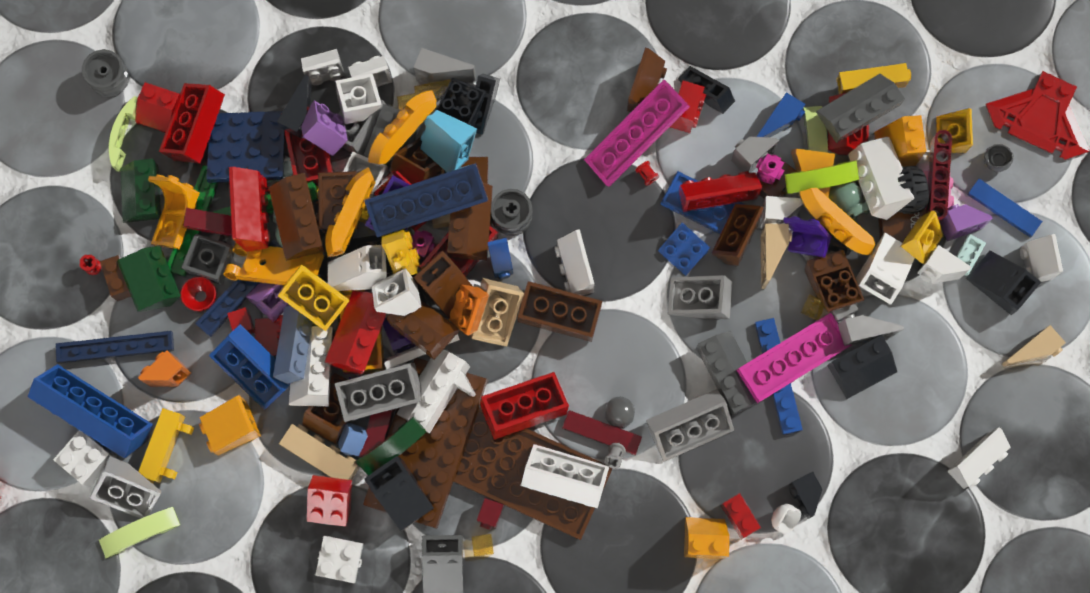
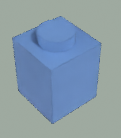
M346 423L338 441L340 451L347 456L360 455L367 439L365 428Z

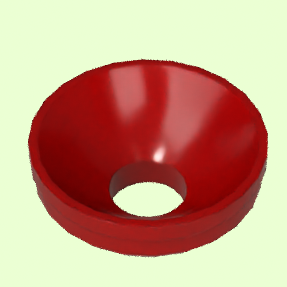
M193 277L183 285L181 300L190 310L205 311L216 300V288L207 278ZM203 291L206 293V299L199 302L196 300V294Z

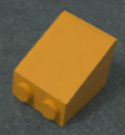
M921 115L901 117L874 132L875 140L890 137L902 167L916 166L926 153Z
M791 149L794 166L798 172L829 167L834 164L835 154ZM830 187L819 189L829 197Z
M240 395L199 417L201 420L199 424L203 434L207 435L209 440L206 442L210 452H214L216 455L223 454L261 437L249 405Z
M685 517L684 557L725 559L729 557V532L725 519Z

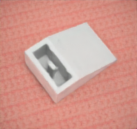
M884 232L855 279L858 286L891 305L902 289L915 258L900 247L902 245L900 241Z
M382 245L364 246L328 262V284L337 291L372 289V285L387 278L386 253Z

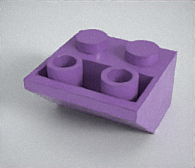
M314 100L301 126L303 137L333 156L348 141L344 119L341 115L331 112L326 105L319 104Z
M260 282L246 295V298L272 322L284 313V307L289 306L288 303L278 297L279 291L284 285Z

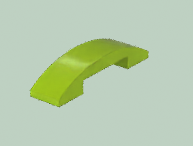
M856 160L809 171L785 174L787 194L797 193L810 188L821 189L859 180Z

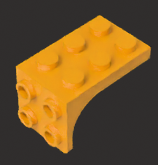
M158 174L156 177L149 176L148 181L159 186L165 199L164 208L151 245L180 249L187 229L183 228L186 208L195 209L200 193L195 191L192 185L178 182L179 179L175 176L168 175V177Z

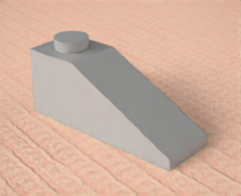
M854 314L843 317V321L838 323L844 346L873 340L880 335L883 337L895 335L904 330L902 325L864 315L856 317Z

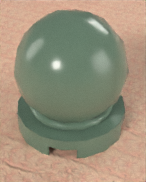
M854 182L830 187L828 198L855 222L858 221L857 217L863 212L866 215L870 212L867 202H863L861 189Z

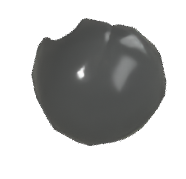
M994 144L986 149L984 162L988 169L994 172H1003L1011 166L1014 155L1009 147L1003 144Z
M621 396L614 397L607 403L606 420L610 425L617 428H625L633 422L635 408L629 399Z

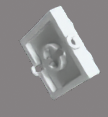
M324 536L321 551H319L317 558L319 560L315 575L355 583L358 568L362 564L360 558L364 543Z

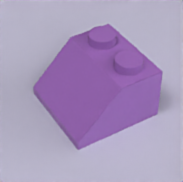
M956 204L948 208L947 215L940 222V226L948 242L983 229L993 218L991 215L969 205L959 206Z

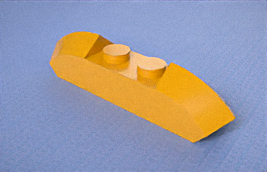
M432 90L420 93L406 103V107L397 114L392 123L385 127L382 134L379 133L370 149L369 163L386 164L423 123L427 116L431 114L436 108V98Z
M369 167L359 172L349 182L345 190L350 193L349 195L346 194L343 199V208L341 212L336 214L334 219L335 225L328 226L325 239L328 257L343 254L366 206L364 200L370 197L376 184Z
M818 188L800 191V198L806 210L835 238L857 253L864 255L872 254L875 246L874 238Z

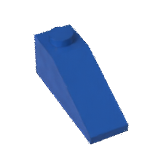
M786 92L757 137L770 138L792 126L796 120L800 121L805 113L803 111L805 103Z
M507 238L487 242L495 278H509L513 274V267Z

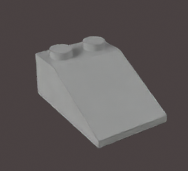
M421 48L414 65L416 80L420 85L425 87L447 86L452 77L465 83L476 81L474 65Z
M725 275L671 277L668 315L702 319H730L733 282Z
M110 456L95 483L90 499L142 519L149 516L162 491L130 464Z

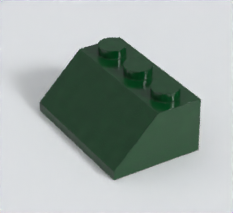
M154 159L134 160L120 168L123 223L157 220L161 217L160 188L148 181L149 176L156 177L157 174L159 175V167Z
M160 246L142 248L117 260L137 312L170 307L181 297Z

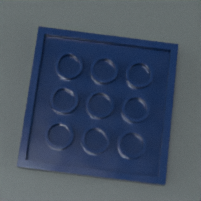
M283 111L218 113L209 139L208 183L230 182L229 167L257 170L267 181L282 180L284 178L285 131L279 127L277 121Z

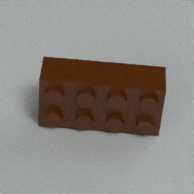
M528 281L517 317L518 323L592 342L603 301Z

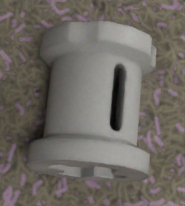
M612 443L608 448L609 454L606 455L604 462L610 468L617 469L621 466V458L625 455L626 449L620 443Z

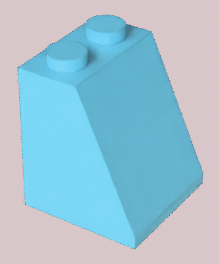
M436 110L432 115H428L425 120L426 129L421 135L420 140L422 144L420 149L446 172L459 169L468 160L477 128Z

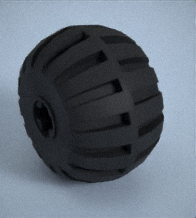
M903 167L900 173L903 175L898 177V182L906 181V183L900 184V186L904 189L910 188L914 199L900 209L899 212L915 214L925 209L928 205L929 191L927 179L921 169Z

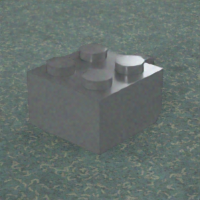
M213 233V235L206 237L196 234L182 269L187 274L204 277L211 282L223 285L225 279L223 273L226 265L232 262L235 254L233 252L234 247L226 243L225 235Z

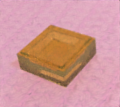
M491 534L472 536L474 557L494 554Z

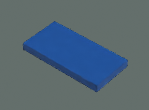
M677 171L660 205L721 234L734 205L744 203L738 202L683 212L679 195L680 185L685 181H699Z

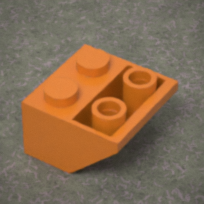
M461 284L459 291L456 293L454 307L450 311L449 321L466 335L476 332L489 294L482 288Z
M166 350L156 356V361L153 364L143 368L138 378L150 387H178L192 373L177 357Z

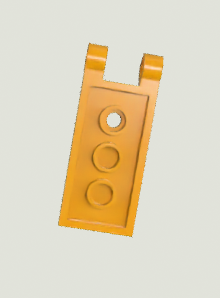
M235 242L233 252L239 256L247 257L242 268L234 264H227L223 275L230 280L285 285L301 265L318 275L324 255L321 252L286 261L283 248L268 246L266 249L246 252Z

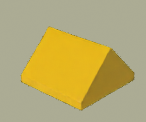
M968 108L936 116L937 132L947 130L952 135L951 153H967L973 145L971 109ZM937 138L940 143L945 144L943 139Z
M932 210L921 216L900 246L923 264L926 263L943 237L936 211Z

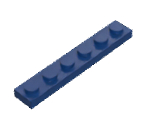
M774 318L754 323L762 354L780 344ZM790 383L772 394L783 435L803 430Z

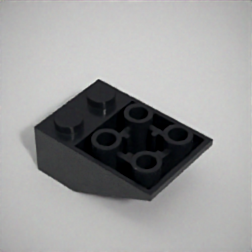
M452 77L436 110L474 127L486 91Z
M990 250L966 278L1010 315H1013L1021 308L1041 283L1040 280L1026 269Z
M398 456L364 478L375 497L400 531H403L434 509L403 459Z

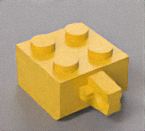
M405 228L383 235L381 245L385 250L394 274L406 268L410 275L417 274V266H420L418 261L419 255L416 248L412 249L413 240L410 232H406Z

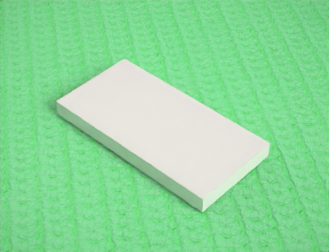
M458 334L451 340L449 344L460 340ZM416 346L386 358L384 364L386 369H390L426 353Z

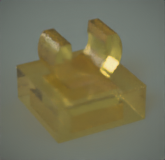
M809 294L801 313L818 321L824 306L818 298Z

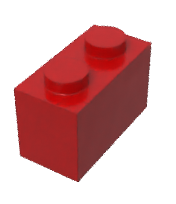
M740 493L720 505L741 540L761 528Z

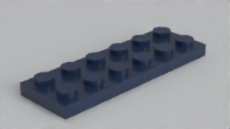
M475 163L365 199L364 202L376 236L380 237L487 202L488 197Z

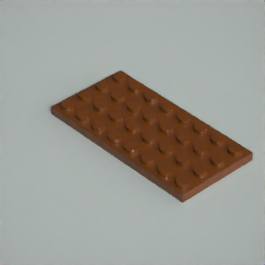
M419 358L414 359L413 363H415L418 378L429 361ZM466 373V377L476 395L472 397L457 388L430 434L426 432L398 456L403 459L434 507L433 510L415 522L435 529L438 528L480 406L481 396H483L488 382L487 378ZM400 407L395 412L387 438L407 422V420L397 415ZM369 487L363 505L386 512Z
M479 407L454 483L581 540L595 507L521 486L525 467L534 444L603 465L606 464L529 429L494 440L483 411ZM609 467L604 487L608 481V478L613 468Z

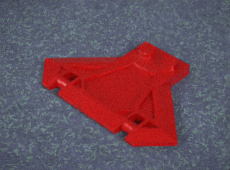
M1042 71L1033 89L985 104L995 128L1001 130L1004 125L1009 128L1008 134L1051 154L1056 149L1061 152L1060 158L1064 160L1089 152L1069 105L1077 89V86ZM1007 116L1013 118V121L1007 119ZM1059 140L1065 142V145L1059 143Z

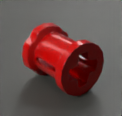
M645 161L635 169L636 173H639L645 180L644 184L646 186L659 178V174L653 171L649 161Z
M84 255L80 259L79 265L81 269L89 275H97L101 271L100 261L93 255Z

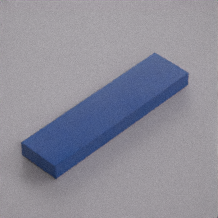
M981 179L975 182L967 194L1030 238L1043 222Z

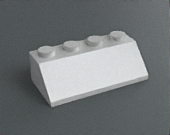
M890 137L861 143L848 154L850 161H857L858 182L872 216L887 220L914 199L910 188L904 189L900 186V184L906 183V181L898 182V177L903 175L900 174L903 169Z
M319 326L311 327L304 379L290 383L289 405L329 406L331 365L324 361L333 341L332 327H329L326 331Z
M443 350L435 360L431 358L419 377L421 402L400 407L397 415L407 421L414 416L426 432L430 434L457 390V387L454 385L455 380L461 371L466 375L470 368L469 364L446 350Z
M534 444L525 467L521 486L598 508L609 466Z

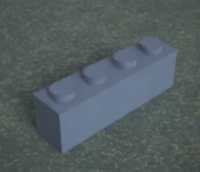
M290 305L284 307L273 373L274 378L286 384L304 379L312 321Z

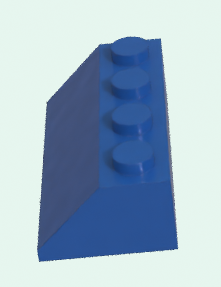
M241 324L209 355L264 410L290 386V384H286L273 377L276 359Z

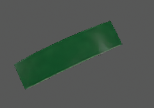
M413 416L401 425L395 433L374 449L368 450L355 462L369 476L407 450L426 433V430Z

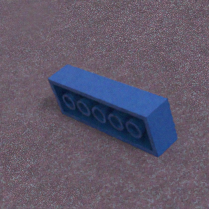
M58 364L34 378L28 394V398L46 408L52 414L57 415L68 424L79 429L123 458H126L147 442L153 424Z

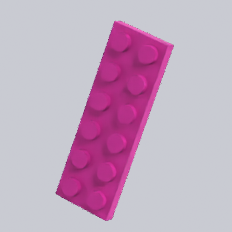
M663 80L584 160L604 184L610 187L690 106L666 80Z
M829 313L738 368L737 372L756 402L759 403L852 346V344L844 346L838 322L832 313Z

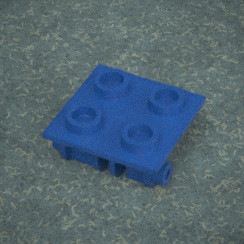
M682 222L660 247L658 252L686 276L699 260L709 252L708 250L711 247Z

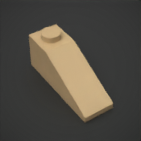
M1049 325L1004 361L1002 365L1004 367L1044 359L1050 355L1055 357L1063 351L1061 347L1066 342Z

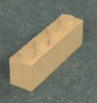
M292 424L279 443L282 447L331 478L347 480L354 478L360 468L356 465L354 458L350 456L345 458L340 455L341 451L335 446L331 445L328 447L324 445V439L316 434L314 437L307 434L309 430L299 424L296 427Z

